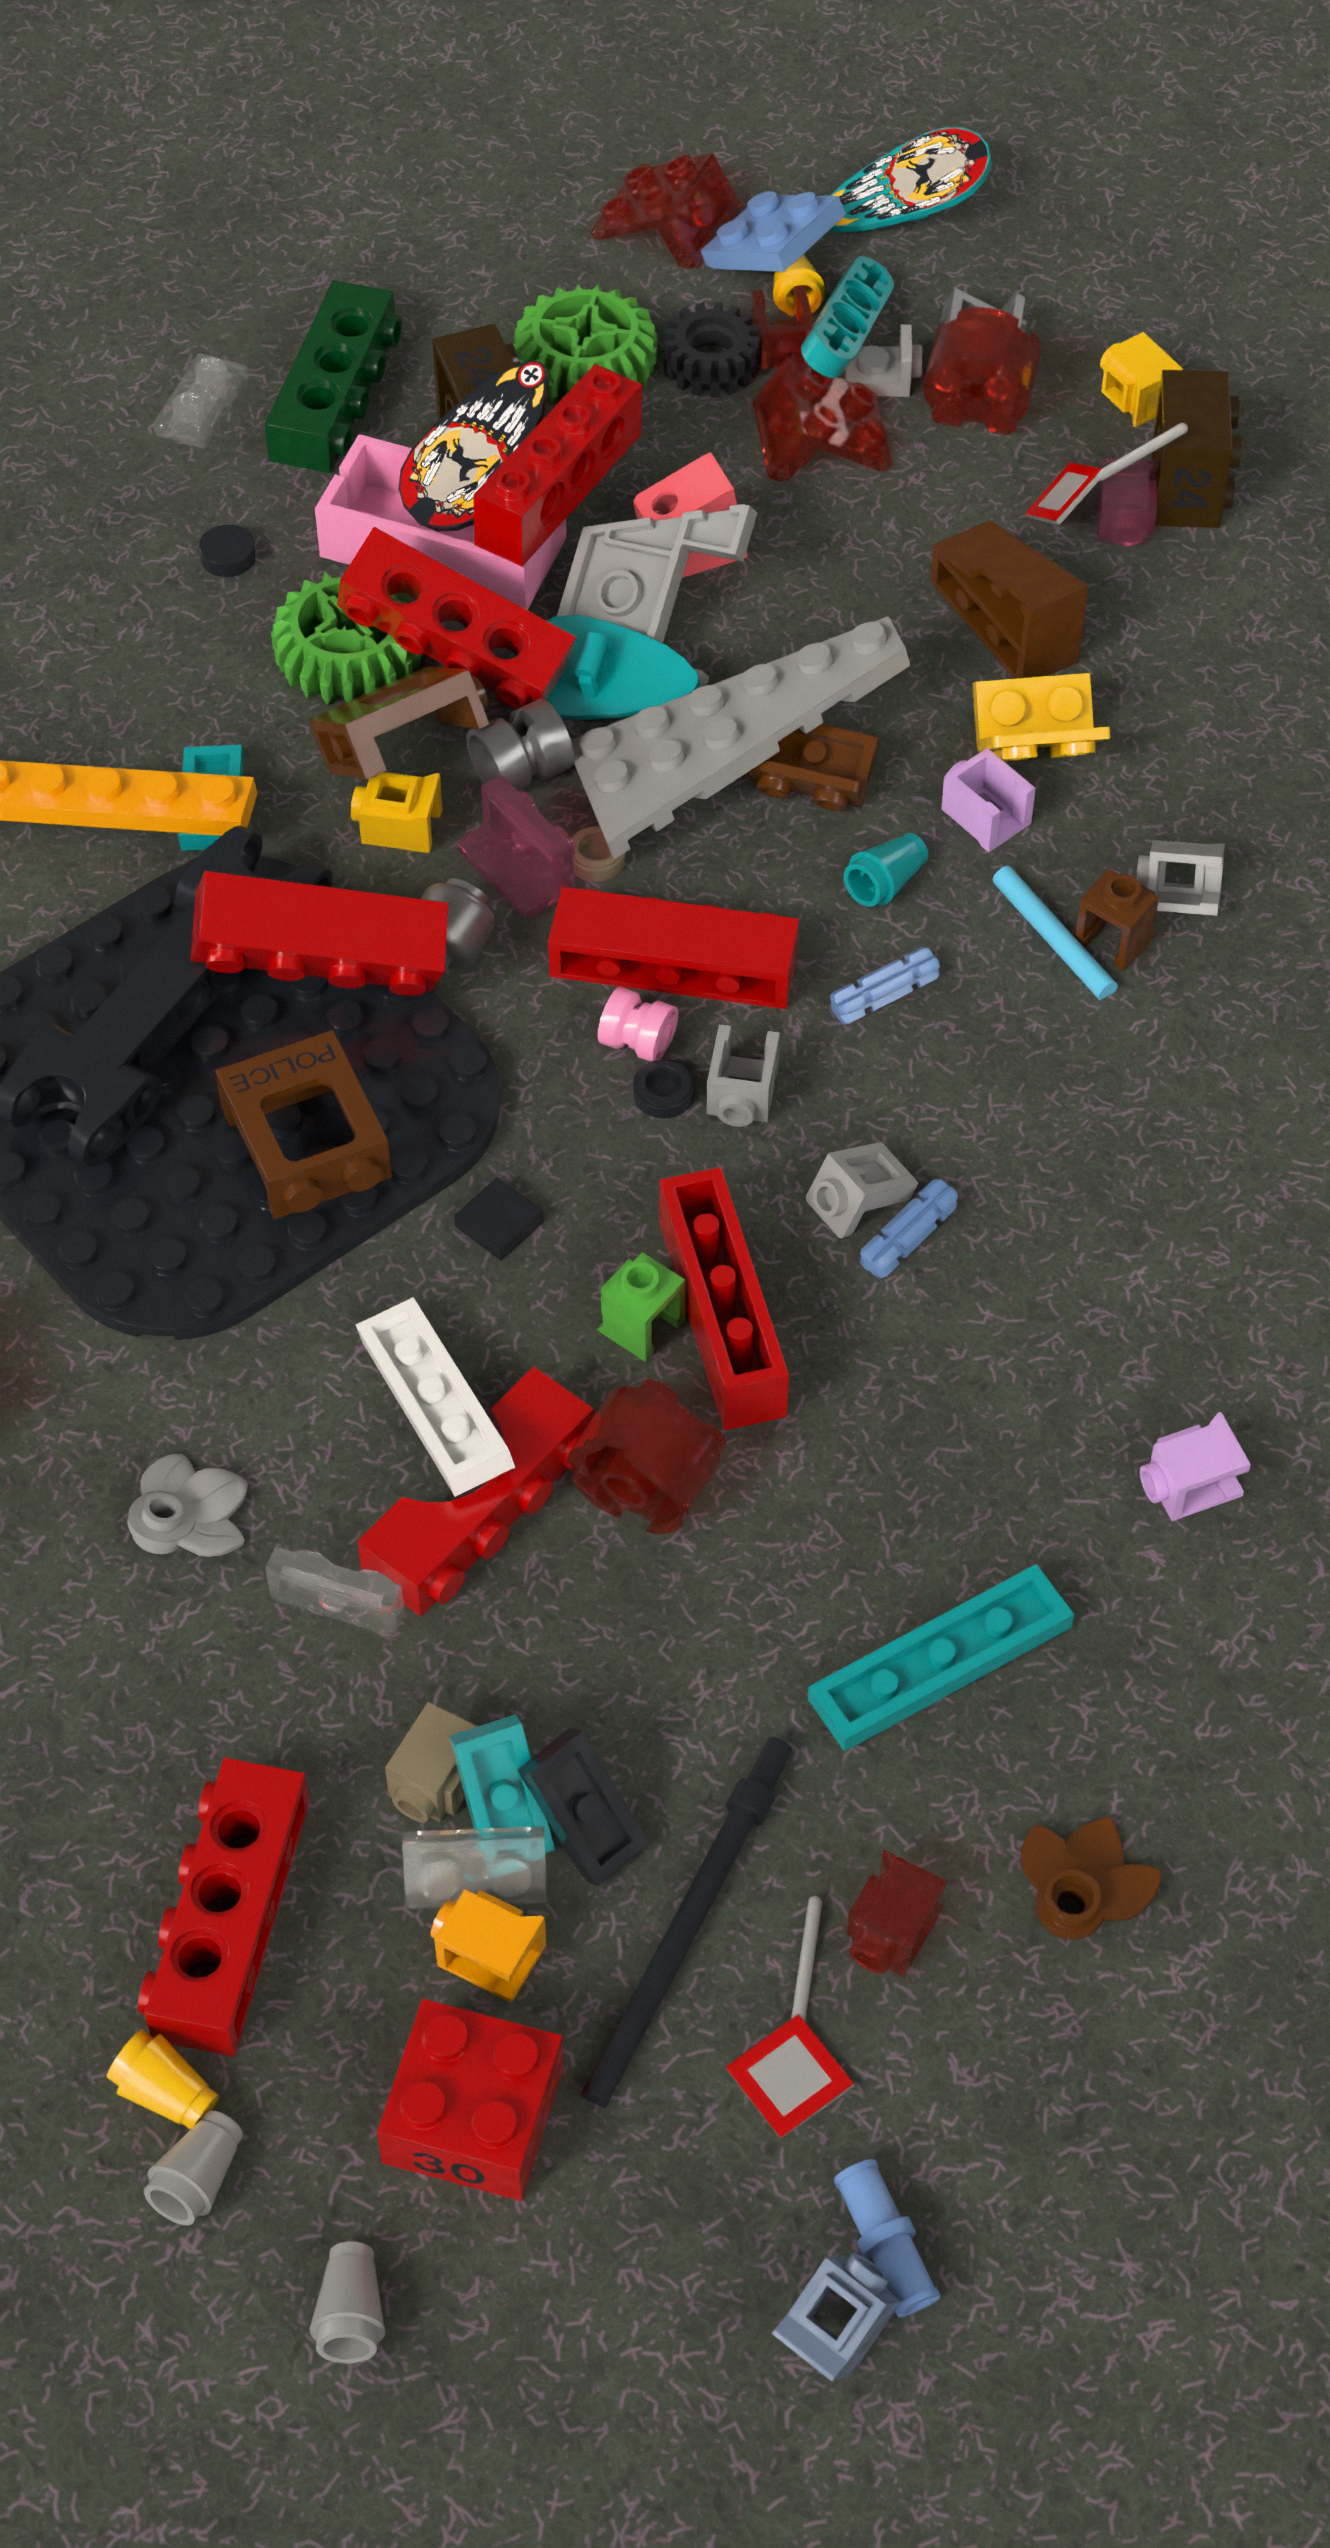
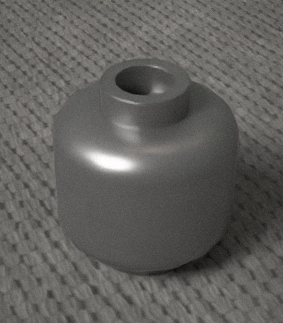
M451 878L447 883H435L425 890L421 899L448 903L445 971L449 964L456 967L472 965L494 929L495 919L489 909L490 899L480 889L460 879Z

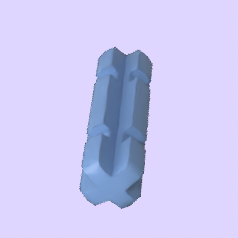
M921 947L905 955L906 962L902 963V960L897 959L857 979V987L850 983L832 992L830 995V1008L833 1014L843 1024H850L866 1015L864 1009L869 1007L873 1012L912 992L913 988L911 985L916 983L920 988L936 980L939 977L940 967L937 957L933 955L929 948Z
M935 1179L927 1184L918 1193L921 1199H912L881 1229L884 1236H874L861 1249L860 1263L862 1267L878 1278L887 1277L900 1264L897 1260L899 1256L906 1258L938 1227L935 1223L937 1219L941 1222L944 1221L957 1208L956 1200L958 1199V1193L953 1187L948 1186L942 1179Z

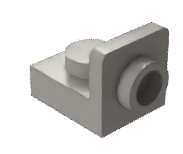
M901 324L899 347H860L855 358L845 369V396L910 397L911 378H921L922 345H912V325Z
M882 1142L828 1153L806 1195V1201L838 1238H845L854 1233L865 1211L908 1202L919 1183Z

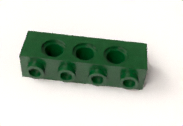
M332 280L265 422L270 462L331 473L339 455H347L352 445L355 419L363 420L368 410L369 388L372 382L380 383L383 378L386 366L385 353L388 346L395 348L400 340L402 318L400 315L395 314L394 291Z

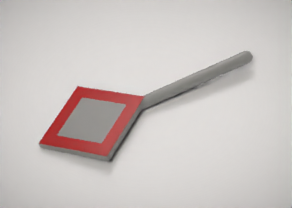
M1180 423L1104 468L1070 462L1025 512V515L1031 519L1060 525L1099 480L1103 481L1182 436L1188 431V426L1185 423Z
M812 1896L808 1900L791 2020L725 2067L780 2139L854 2087L852 2080L805 2023L822 1908V1900L818 1896Z

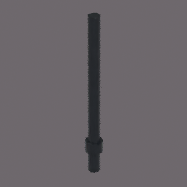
M775 1737L768 1738L748 1777L737 1781L726 1802V1808L729 1813L581 2091L582 2098L603 2108L607 2107L754 1824H763L775 1801L772 1790L792 1753L791 1746L785 1741Z

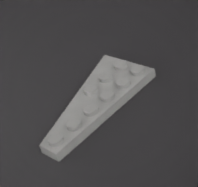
M889 616L874 622L860 624L853 630L831 639L809 644L795 653L767 664L755 665L744 673L713 685L699 687L690 694L659 706L645 708L636 715L605 727L591 729L584 735L572 739L574 765L613 860L630 850L627 840L651 825L657 832L673 822L675 819L672 811L693 797L708 799L780 751L778 741L800 728L801 731L807 734L822 724L821 713L841 700L845 702L859 700L909 667L910 662L906 648Z

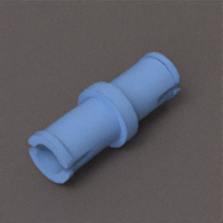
M868 2159L840 2172L835 2176L834 2183L836 2188L840 2190L861 2234L857 2245L862 2256L866 2259L872 2258L874 2264L890 2278L886 2289L902 2301L895 2310L898 2318H903L934 2304L941 2295L938 2289L934 2287L912 2241L917 2232L910 2218L900 2216L878 2170L879 2166L876 2160Z

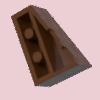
M991 520L933 544L931 583L1013 679L1050 676L1079 662L1081 639L1084 636L1083 623L1088 585Z

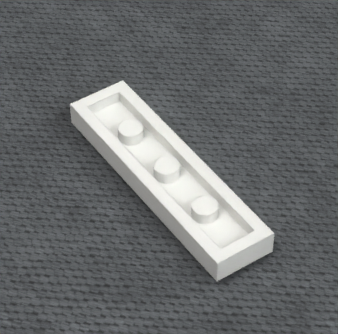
M414 1297L356 1324L362 1343L455 1497L515 1468L508 1447Z

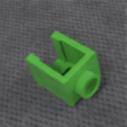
M643 1252L634 1261L628 1259L601 1287L603 1323L596 1330L647 1362L654 1354V1346L652 1345L653 1319L658 1315L676 1328L685 1321L686 1280Z

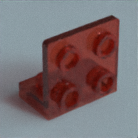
M713 153L690 157V155L685 154L674 158L666 164L653 167L650 164H642L631 170L624 177L625 184L617 195L602 207V215L590 232L595 239L603 240L657 228L678 266L691 269L698 267L701 263L703 256L700 250L717 236V230L722 225L731 220L741 206V202Z
M787 357L752 401L768 478L779 482L789 481L801 466L808 463L815 448L880 472L889 470L893 465L877 396L862 383H852L839 377L829 378L823 376L810 365L808 366Z

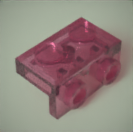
M498 775L481 785L484 825L458 840V851L524 918L529 919L557 903L562 887L574 888L573 857L575 856V847L570 836L562 827H553L538 812L534 801L526 792L522 790L517 791L501 775Z

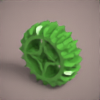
M577 283L574 291L566 292L557 287L554 297L539 295L535 306L525 307L524 316L521 320L517 321L514 347L519 364L536 360L546 367L549 373L548 397L551 405L560 401L594 364L646 386L647 379L650 373L654 372V365L657 361V332H655L654 324L649 317V310L640 308L637 298L629 297L623 299L620 289H615L609 293L603 292L600 284L593 290H583Z
M324 572L320 583L316 584L304 580L301 592H287L285 605L277 607V615L275 616V623L271 632L275 662L279 666L280 673H285L290 687L301 685V690H303L306 699L321 691V697L328 706L336 698V695L343 696L344 700L349 702L355 699L356 695H365L412 674L413 669L420 668L423 654L417 655L406 651L397 644L393 636L374 626L364 627L352 621L344 613L343 609L337 606L339 584L342 577L332 578ZM396 593L390 596L398 603H412L409 595L405 593Z

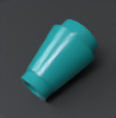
M906 833L901 837L854 854L849 861V866L844 871V884L847 891L856 902L866 907H872L876 904H888L919 868L928 860V849L919 836L913 833Z

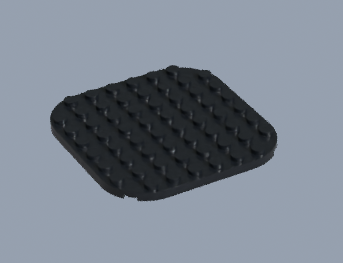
M260 856L253 873L263 877H279L290 873L298 866ZM197 858L159 876L0 972V1086L22 1051L47 1025L55 1023L76 1033L182 916L183 912L177 910L175 906L176 889L184 873ZM243 968L151 1072L161 1080V1092L154 1110L132 1137L100 1164L95 1166L85 1165L70 1157L68 1153L69 1137L79 1114L77 1111L55 1109L42 1114L35 1121L21 1127L12 1126L0 1119V1220L72 1301L97 1322L118 1332L139 1337V1334L174 1336L175 1340H185L208 1336L226 1330L253 1316L456 1182L476 1165L486 1152L496 1132L501 1101L497 1069L491 1054L480 1038L433 991H426L424 994L416 996H405L391 992L389 986L366 983L359 988H341L330 984L329 978L305 976L300 980L285 981L270 977L268 971ZM333 1030L388 1139L392 1178L378 1182L368 1190L361 1192L353 1191L319 1203L309 1211L302 1213L294 1212L274 1219L269 1210L266 1186L236 1124L229 1125L221 1108L215 1070ZM333 1090L264 1114L284 1157L290 1161H300L352 1142L355 1138Z

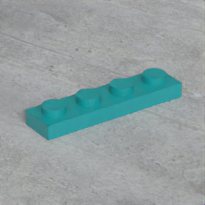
M1035 1564L808 1687V1701L845 1752L1072 1628L1074 1613L1038 1565Z

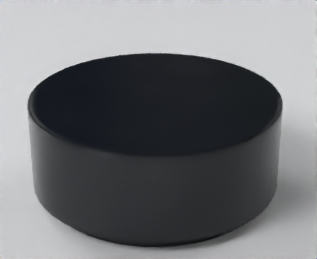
M230 524L216 526L204 533L200 539L199 551L202 566L206 571L215 576H238L248 571L255 563L254 538L243 527Z
M661 1059L645 1064L637 1071L633 1080V1097L637 1107L645 1114L655 1118L667 1119L681 1115L688 1110L694 1100V1078L687 1067L673 1060Z

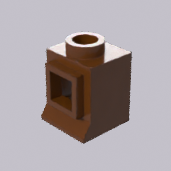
M1108 869L1080 899L1075 938L1085 948L1107 922L1122 930L1119 953L1115 957L1114 966L1125 971L1157 935L1154 932V924L1159 896L1141 885L1135 877L1128 874H1118Z

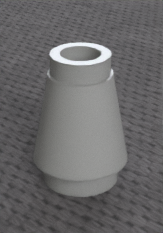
M208 2111L201 2121L148 2170L150 2182L144 2189V2195L148 2203L163 2217L180 2225H191L198 2216L209 2214L237 2150V2145L243 2138V2132L239 2125L221 2112Z
M342 2242L334 2245L329 2251V2261L309 2329L310 2335L316 2341L317 2353L329 2361L337 2363L366 2361L376 2354L377 2343L385 2336L374 2264V2251L370 2246L360 2242Z

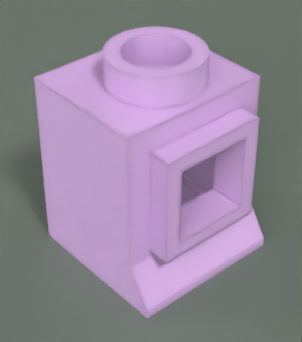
M986 748L968 761L962 760L956 763L944 776L941 809L976 838L981 847L989 853L1031 824L1036 788L990 749Z
M1219 1412L1206 1427L1201 1428L1200 1425H1196L1157 1439V1444L1153 1446L1150 1463L1140 1467V1479L1149 1500L1152 1503L1162 1502L1170 1519L1174 1521L1242 1497L1244 1491L1236 1476L1249 1472L1251 1464L1223 1414Z

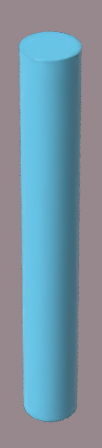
M1005 866L998 870L992 880L995 886L1099 1000L1116 992L1118 984L1010 866Z

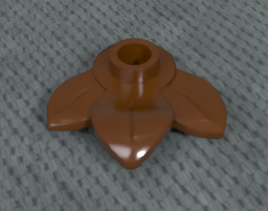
M1103 1817L1080 1827L1065 1841L1049 1829L1034 1825L1027 1834L1020 1853L1022 1872L1038 1891L1035 1910L1039 1921L1050 1933L1064 1939L1075 1940L1085 1938L1098 1930L1103 1921L1133 1919L1141 1914L1153 1901L1160 1885V1870L1139 1864L1123 1865L1122 1843L1114 1821L1110 1817ZM1064 1898H1073L1082 1904L1084 1910L1080 1914H1068L1059 1909L1058 1902Z

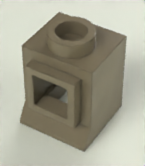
M427 1702L385 1767L389 1797L392 1798L394 1806L402 1814L422 1823L427 1822L429 1818L440 1822L446 1812L452 1816L455 1815L465 1799V1794L449 1736L478 1726Z

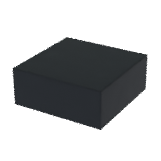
M498 1177L454 1215L455 1227L500 1261L544 1223L543 1210Z

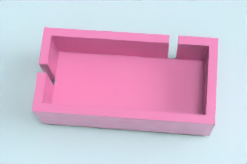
M359 434L339 467L340 476L334 475L315 507L320 557L350 565L373 527H376L528 610L567 538L566 519L525 565L521 567L475 546L474 525L459 531L441 532L419 525L404 508L398 490L400 470L412 448Z

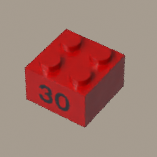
M422 1998L377 2130L382 2163L522 2201L564 2069L562 2035Z

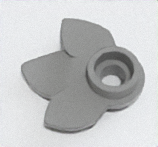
M183 1454L167 1455L158 1459L147 1468L141 1477V1496L131 1504L127 1518L128 1528L133 1535L134 1541L140 1548L154 1554H168L182 1547L199 1556L212 1557L230 1553L244 1545L242 1533L228 1518L236 1512L246 1497L248 1483L245 1479L221 1468H205L195 1472L191 1462Z

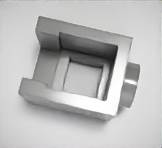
M1153 840L1150 856L1139 855L1136 879L1141 885L1159 896L1157 911L1217 916L1220 904L1225 844ZM1167 862L1196 864L1194 885L1166 883Z
M719 1024L707 1080V1114L716 1115L722 1122L737 1127L749 1125L752 1121L768 1122L779 1067L780 1032H767L764 1060L730 1056L731 1026Z

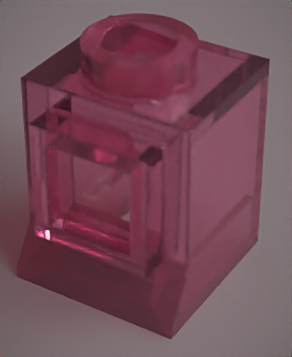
M1102 458L1101 468H1104L1105 466L1116 461L1117 459ZM1138 460L1101 481V490L1097 492L1098 542L1116 543L1120 546H1134L1136 544H1145L1146 535L1153 536L1157 513V480H1155L1157 460Z

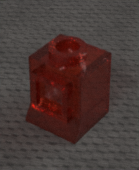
M805 286L794 287L793 319L772 322L767 321L763 290L752 291L753 324L757 323L759 327L761 369L778 368L784 372H791L803 365H807L808 363L803 358L801 347L812 329L814 321Z
M883 1850L879 1877L871 1874L848 1914L847 1935L852 1937V1944L849 1949L851 1958L871 1972L884 1974L887 1970H890L905 1978L943 1910L944 1905L938 1903L946 1889L947 1881Z

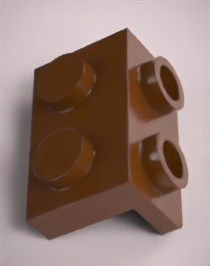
M820 724L807 734L798 728L778 741L780 748L778 753L747 772L750 782L757 783L756 790L771 797L787 799L791 792L813 796V804L831 811L843 812L846 810L847 805L862 808L880 742L877 736Z

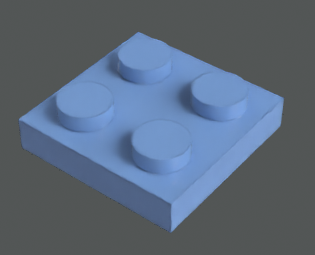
M773 191L763 192L751 198L747 203L748 207L733 221L722 225L717 230V236L700 251L705 264L713 269L785 272L846 214L839 196H816L813 192H804L798 195H777Z

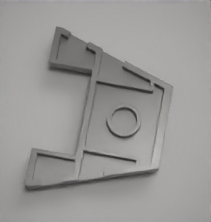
M739 504L729 506V510L706 513L703 510L684 512L682 517L654 521L649 517L583 527L557 616L581 615L608 621L663 643L689 553L693 551L743 562L757 512L749 505ZM694 669L699 676L700 687L706 686L710 676L702 670Z

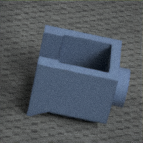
M852 2253L849 2259L844 2255L826 2257L791 2310L774 2329L772 2334L829 2380L836 2381L849 2377L854 2372L902 2301L885 2288L890 2281L886 2273L865 2257L856 2253ZM832 2289L857 2308V2311L839 2337L813 2318Z

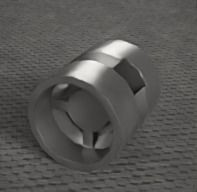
M545 699L536 700L512 711L509 716V722L502 718H495L489 721L490 725L481 729H470L466 735L467 748L475 772L495 799L501 800L528 788L532 776L538 780H546L572 768L574 764V752L567 729L558 712Z

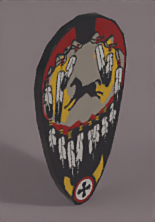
M536 360L524 362L508 368L484 382L436 422L411 449L400 470L398 490L404 508L419 525L437 532L459 531L474 525L473 494L543 419L549 393V373L541 362Z

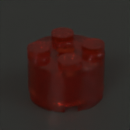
M983 307L967 308L958 311L957 319L947 324L945 319L940 323L936 331L923 382L925 399L933 409L932 419L937 424L959 427L963 420L984 423L986 428L993 433L1004 435L1013 433L1016 430L1017 423L1026 415L1029 409L1042 349L1036 334L1031 330L1029 337L1018 328L1019 319L1013 315L997 309Z
M649 1379L643 1383L641 1388L623 1386L615 1388L607 1394L568 1453L567 1464L575 1462L577 1469L571 1478L579 1491L597 1508L619 1519L627 1509L651 1521L646 1532L663 1535L677 1531L719 1467L721 1453L726 1447V1439L717 1428L701 1422L692 1413L679 1405L678 1396L669 1386Z

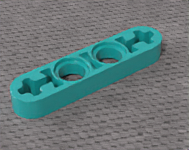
M859 256L855 259L841 277L801 347L803 358L821 375L829 378H838L857 355L894 288L892 276L880 263L866 256Z

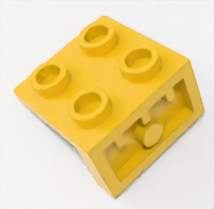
M1090 673L972 683L978 752L988 748L1004 762L1038 757L1037 748L1050 747L1051 758L1080 756L1087 753H1095V742L1110 739V727L1094 728Z

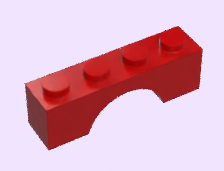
M534 1366L491 1408V1422L508 1447L515 1468L488 1480L476 1491L451 1501L423 1502L402 1496L357 1541L361 1572L419 1616H422L436 1601L441 1605L449 1602L462 1587L466 1576L465 1572L480 1557L487 1560L497 1554L508 1538L509 1527L524 1512L528 1515L538 1512L550 1497L553 1482L567 1468L571 1471L580 1469L594 1451L596 1445L594 1409Z

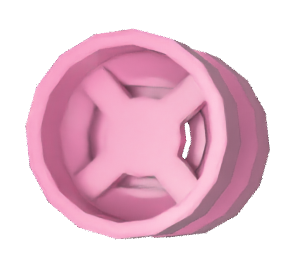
M617 987L609 997L603 1010L598 1028V1041L614 1049H621L628 1044L629 1048L634 1049L637 1057L650 1062L661 1060L676 1031L678 1008L662 1001H656L652 1004L642 1003L639 993L623 987Z

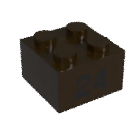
M495 323L432 339L438 419L440 420L462 399L484 382L508 368L519 365L514 345L512 343H504Z
M1162 370L1152 439L1180 423H1185L1188 426V431L1151 453L1154 526L1220 528L1223 508L1232 509L1235 478L1234 475L1228 474L1230 468H1239L1242 440L1241 434H1232V429H1237L1240 400L1239 395H1230L1229 372Z

